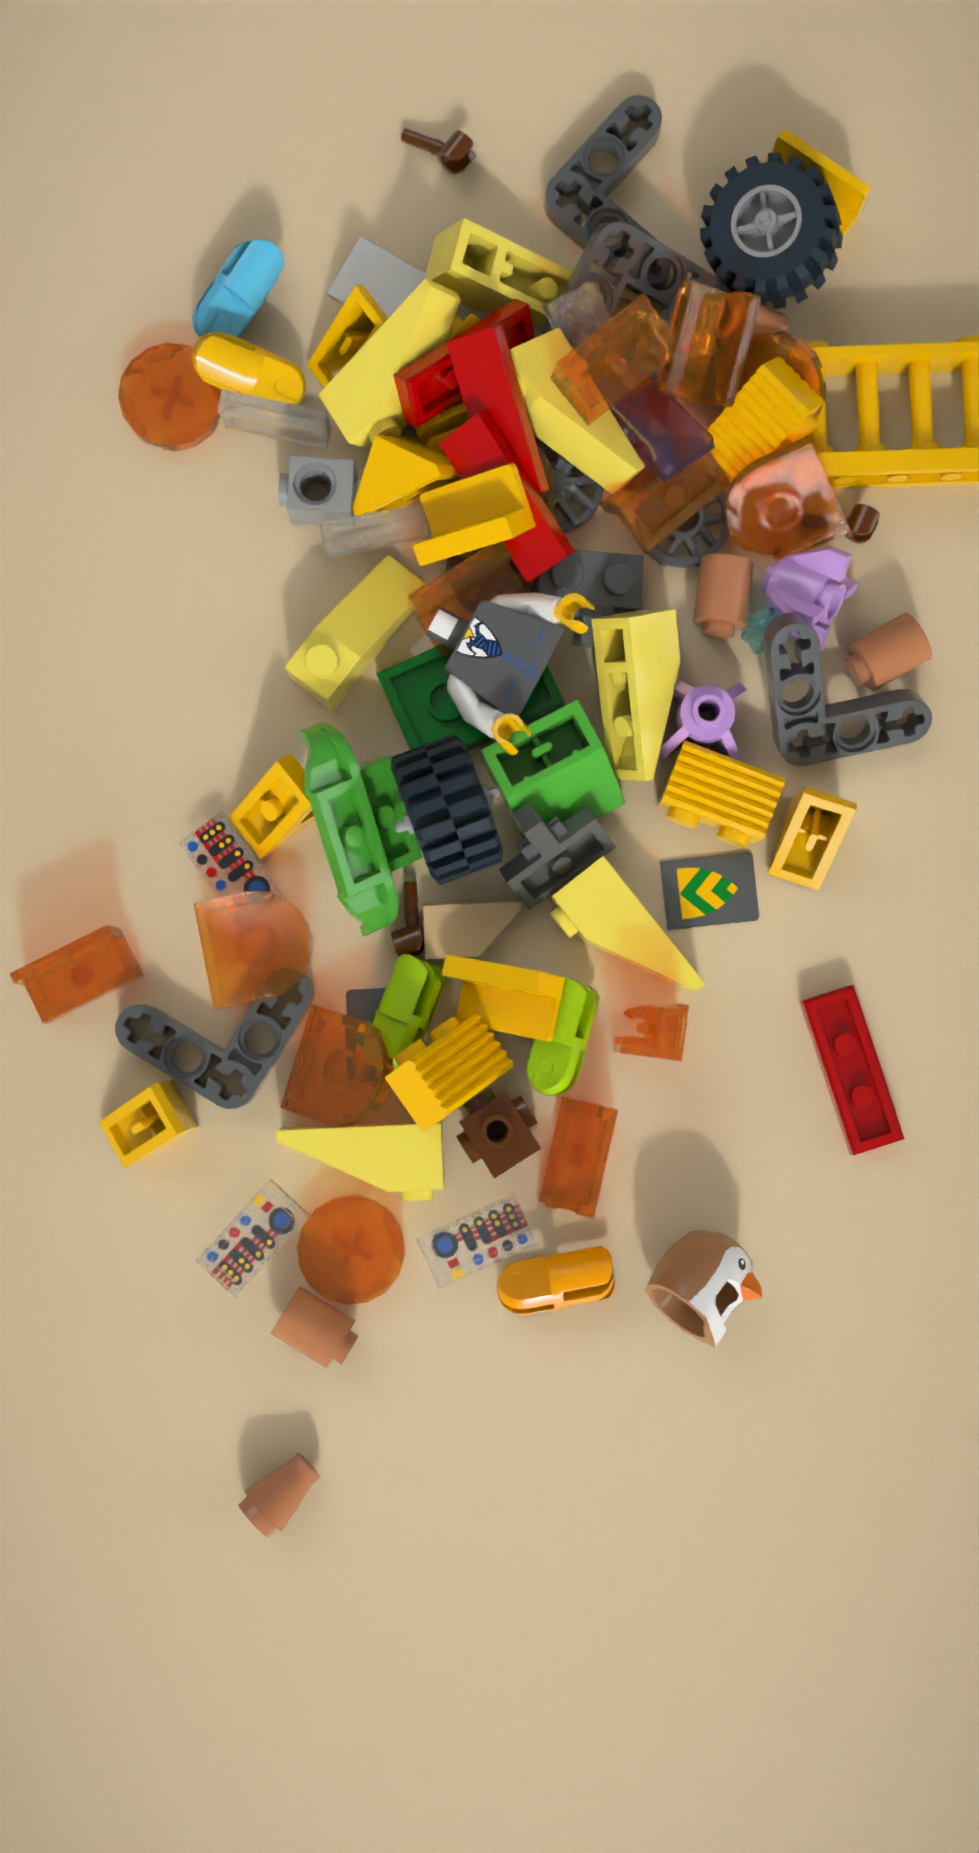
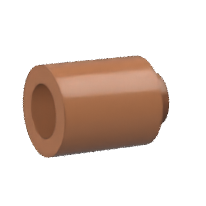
M708 554L701 557L693 623L703 627V635L713 638H732L735 631L746 628L754 567L752 560L732 554Z
M903 613L848 644L847 652L849 657L844 659V666L855 685L858 687L865 685L871 691H875L932 658V650L920 624L909 613Z
M300 1286L271 1332L273 1336L325 1368L328 1367L332 1359L342 1365L359 1335L350 1331L355 1322L354 1319Z

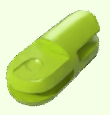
M402 954L397 958L366 1042L368 1059L379 1070L386 1072L394 1071L399 1065L393 1057L420 1038L423 1041L447 978L442 976L443 969L410 954Z
M563 977L565 982L554 1037L550 1042L533 1039L526 1064V1076L531 1086L538 1092L549 1096L564 1094L573 1088L579 1078L600 1000L596 989L568 977Z

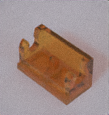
M645 293L640 295L556 363L550 379L587 426L591 425L672 360L675 355L670 347L676 343V339L669 327L652 307L651 301Z
M672 1004L667 1005V1008L642 1005L625 1010L624 1016L631 1019L642 1018L646 1021V1023L641 1022L636 1025V1031L646 1035L643 1038L639 1036L615 1037L613 1052L682 1061L689 1005Z
M562 1096L539 1202L552 1209L562 1208L574 1211L577 1215L594 1219L617 1118V1109Z

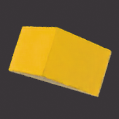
M355 285L307 363V367L323 388L328 385L388 319L364 285Z
M375 435L352 509L356 518L386 517L420 500L421 493L458 481L461 478L447 456L405 436Z
M804 786L791 798L768 874L819 890L857 810V803Z
M173 1080L157 1082L149 1086L99 1121L124 1168L133 1165L198 1127Z

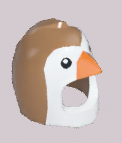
M706 1230L691 1231L674 1243L657 1263L645 1290L653 1304L670 1322L685 1333L714 1348L726 1332L724 1322L732 1310L744 1300L762 1298L761 1285L753 1274V1262L738 1242L727 1235Z

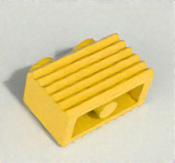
M778 356L762 364L757 369L756 373L750 377L749 381L736 394L735 398L730 401L729 405L716 418L715 422L710 425L709 429L696 442V446L740 490L755 480L760 485H763L783 465L784 461L778 455L788 443L791 442L795 447L798 446L817 427L819 422L813 415L824 404L823 397L818 396L816 391L809 387L808 382L802 380L800 374L794 372L792 366L787 365L785 359Z
M684 740L676 756L658 806L662 809H667L666 818L676 824L696 829L698 822L706 824L712 828L719 829L716 835L718 839L737 847L746 848L748 842L758 844L764 839L786 779Z
M474 1014L461 1024L455 1016H452L428 1034L434 1043L426 1047L420 1038L393 1057L399 1067L384 1078L422 1132L445 1118L513 1067V1060L507 1058V1051L501 1049V1042L494 1040V1033L489 1032L488 1025L482 1023L481 1015Z

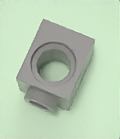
M290 456L289 474L281 473L279 477L278 499L280 506H286L292 524L355 527L356 517L352 509L358 491V472L355 460ZM325 483L331 487V491L326 498L320 501L308 500L304 497V494L312 484Z

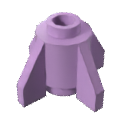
M834 546L787 554L780 562L773 561L767 568L761 583V590L765 592L766 605L772 607L778 616L784 613H797L808 620L818 635L820 651L824 649L830 626L827 624L838 613L843 599L846 600L856 592L859 583L846 577L852 554ZM796 631L791 632L796 640L800 638Z
M677 679L672 698L679 706L675 718L677 732L660 748V758L664 761L680 748L684 740L704 748L714 745L718 753L739 760L741 755L732 737L730 728L735 720L736 709L734 702L747 691L741 682L725 691L713 685H702L694 688ZM698 710L701 712L709 710L715 717L712 721H705L699 716Z

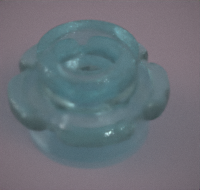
M773 607L760 610L747 618V628L740 635L744 642H748L754 654L765 652L764 632L768 624L779 616ZM791 632L788 633V640H789V639L791 638V636H792V633H791Z

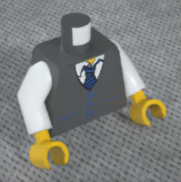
M535 592L496 595L490 602L481 600L469 622L440 607L426 633V636L453 650L443 673L448 677L447 691L464 721L487 736L494 738L507 754L516 755L518 753V750L508 741L513 732L523 731L527 736L532 734L519 715L565 631L559 624L563 623L578 634L585 633L589 628L582 622L574 620V615L581 608L594 610L595 606L578 593H570L563 598Z

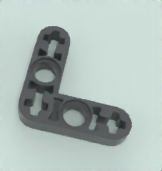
M635 95L621 102L552 177L546 187L545 211L547 217L583 250L590 240L595 227L606 222L622 221L631 224L654 238L608 198L659 139L662 122L661 110L657 103L647 96ZM642 117L647 119L646 131L641 127L636 128L628 137L627 146L625 147L621 140L628 132L629 118L635 122L639 121ZM606 151L614 155L618 165L610 173L602 174L590 167L589 158L596 152ZM560 193L565 197L576 193L578 195V208L570 203L564 208L560 207ZM582 212L586 216H588L583 227L580 226L582 221ZM623 234L621 240L615 245L606 246L610 252L604 266H602L604 269L607 270L614 257H622L626 253L627 249L621 244L624 237ZM658 258L654 260L657 263L655 275L647 272V279L655 290H662L668 281L671 263L665 258ZM609 272L611 275H613L614 277H616V274H615V273ZM628 285L625 286L627 289L641 296H645L640 292L634 290L633 288L629 287Z
M622 221L606 222L600 225L592 234L541 335L560 327L566 337L573 326V323L563 321L566 312L577 320L590 323L587 333L581 328H576L570 344L576 348L575 353L583 365L592 352L626 285L667 309L671 305L677 288H683L685 284L702 291H707L711 287L710 295H712L711 300L714 302L721 295L730 294V291L717 276L631 224ZM622 233L624 237L621 244L627 249L624 258L614 257L606 270L616 274L612 283L605 275L590 272L589 268L592 262L596 266H604L610 252L603 245L606 237L616 238ZM658 258L667 259L673 267L672 282L663 290H655L647 279V271L650 264ZM689 272L692 276L686 281L687 273ZM587 281H594L603 291V301L598 310L586 314L579 309L576 303V294L582 284ZM710 310L706 312L702 324L704 326H709Z
M784 613L774 618L768 624L764 632V651L773 739L780 754L788 763L795 766H807L915 742L928 732L932 723L931 709L917 692L910 689H897L825 705L820 643L814 628L804 616L797 613ZM796 631L800 636L794 642L795 657L799 663H791L790 656L782 645L788 642V633ZM796 679L809 681V690L801 700L787 702L782 699L783 690L791 681ZM910 707L914 713L908 714L906 723L899 725L896 720L902 718L903 709ZM877 713H880L883 719L879 720V723L875 716ZM856 716L865 718V727L859 735L853 738L839 736L840 727L847 719ZM823 725H825L827 734L830 738V740L827 742H825L822 738L823 735H826L823 729ZM806 730L808 735L803 738V745L795 747L792 742L797 740V732Z
M292 968L280 969L274 972L265 982L225 1049L158 1008L144 1004L132 1005L124 1009L116 1021L115 1033L119 1043L136 1056L216 1105L226 1109H237L249 1104L257 1095L311 1007L315 997L314 986L311 979L304 972ZM296 978L300 981L297 991L303 995V998L299 1004L289 1002L280 1014L291 1018L285 1028L276 1018L261 1014L260 1010L265 1003L270 1009L274 1010L282 996L276 990L277 984L280 981L289 984ZM146 1015H149L152 1018L149 1022L150 1029L161 1036H167L169 1027L176 1031L164 1044L160 1058L154 1055V1051L161 1046L159 1043L150 1038H140L137 1042L132 1039L135 1030L129 1024L133 1018L143 1019ZM257 1023L270 1025L276 1034L274 1047L265 1054L253 1052L247 1044L246 1036L248 1030ZM183 1041L194 1042L202 1052L200 1065L191 1072L181 1071L173 1061V1052L177 1045ZM214 1054L222 1059L215 1066L216 1070L225 1075H233L237 1070L243 1074L240 1083L247 1088L244 1095L236 1093L230 1096L229 1099L223 1095L226 1086L214 1077H208L206 1086L199 1082V1079L210 1069Z

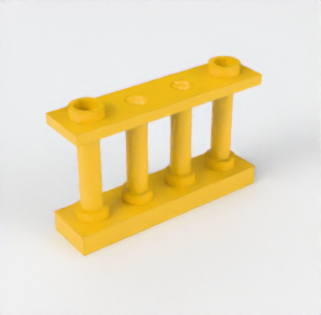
M979 335L964 336L955 342L828 346L827 342L815 340L803 342L796 348H790L785 359L786 364L792 366L794 372L800 374L803 380L808 382L809 387L816 391L818 396L823 397L824 404L813 415L819 424L806 438V448L802 449L801 453H795L787 468V491L979 484ZM909 373L912 444L903 450H886V446L881 444L877 375ZM930 373H962L965 443L961 444L960 448H940L939 443L934 442ZM856 375L859 446L854 451L833 452V448L827 446L824 376Z

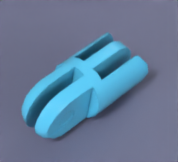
M254 239L241 242L234 247L195 307L192 319L194 331L199 337L207 332L213 333L218 331L229 333L239 338L242 336L277 282L279 274L284 267L283 253L276 244L268 240Z

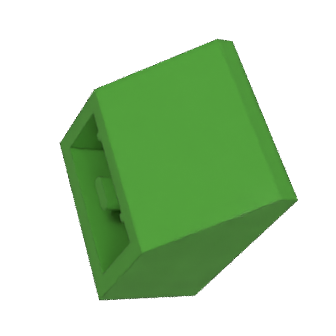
M578 699L527 725L532 732L531 736H527L523 731L512 733L508 741L518 750L516 755L507 754L498 742L481 750V761L494 785H497L500 796L511 817L514 812L528 802L537 811L545 824L556 816L563 823L585 806L598 819L626 803L605 749ZM512 817V819H513L515 825L517 826V828H518V830H519V832H520V834H521L523 840H525L527 837L524 835V833L522 832L521 827L518 825V823H517V822L515 821V819Z

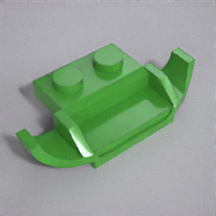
M321 722L299 731L302 742L306 743L308 749L304 793L309 798L337 887L338 894L336 896L348 913L362 923L360 929L362 935L366 936L391 925L397 917L399 903L391 872L423 857L415 833L410 835L408 830L397 833L394 823L404 820L402 814L407 813L391 770L392 756H380L358 766L352 748L344 736L332 725Z

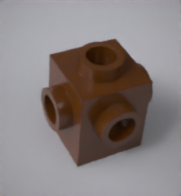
M490 1088L463 1105L468 1115L460 1119L459 1123L464 1131L456 1137L472 1163L474 1164L482 1159L494 1179L541 1149L538 1141L529 1129L538 1122L521 1095L511 1100L506 1091L495 1096ZM494 1120H500L507 1125L508 1130L503 1137L494 1138L487 1132L488 1124Z

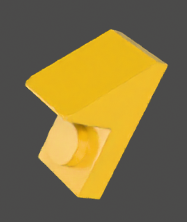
M292 754L277 760L228 817L260 859L269 855L315 819L309 798L304 793L305 770Z

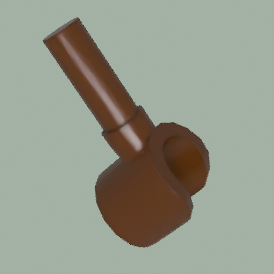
M407 128L403 130L401 135L402 142L437 156L441 164L453 174L462 172L476 157L475 152L470 150L473 147L472 139L460 130H456L445 143L437 138L433 139Z
M856 504L849 518L803 511L801 524L835 529V531L842 532L849 540L862 544L871 539L879 523L880 513L878 510L865 504Z
M405 882L404 918L407 927L391 931L398 957L402 954L417 956L425 948L423 934L419 925L417 882Z

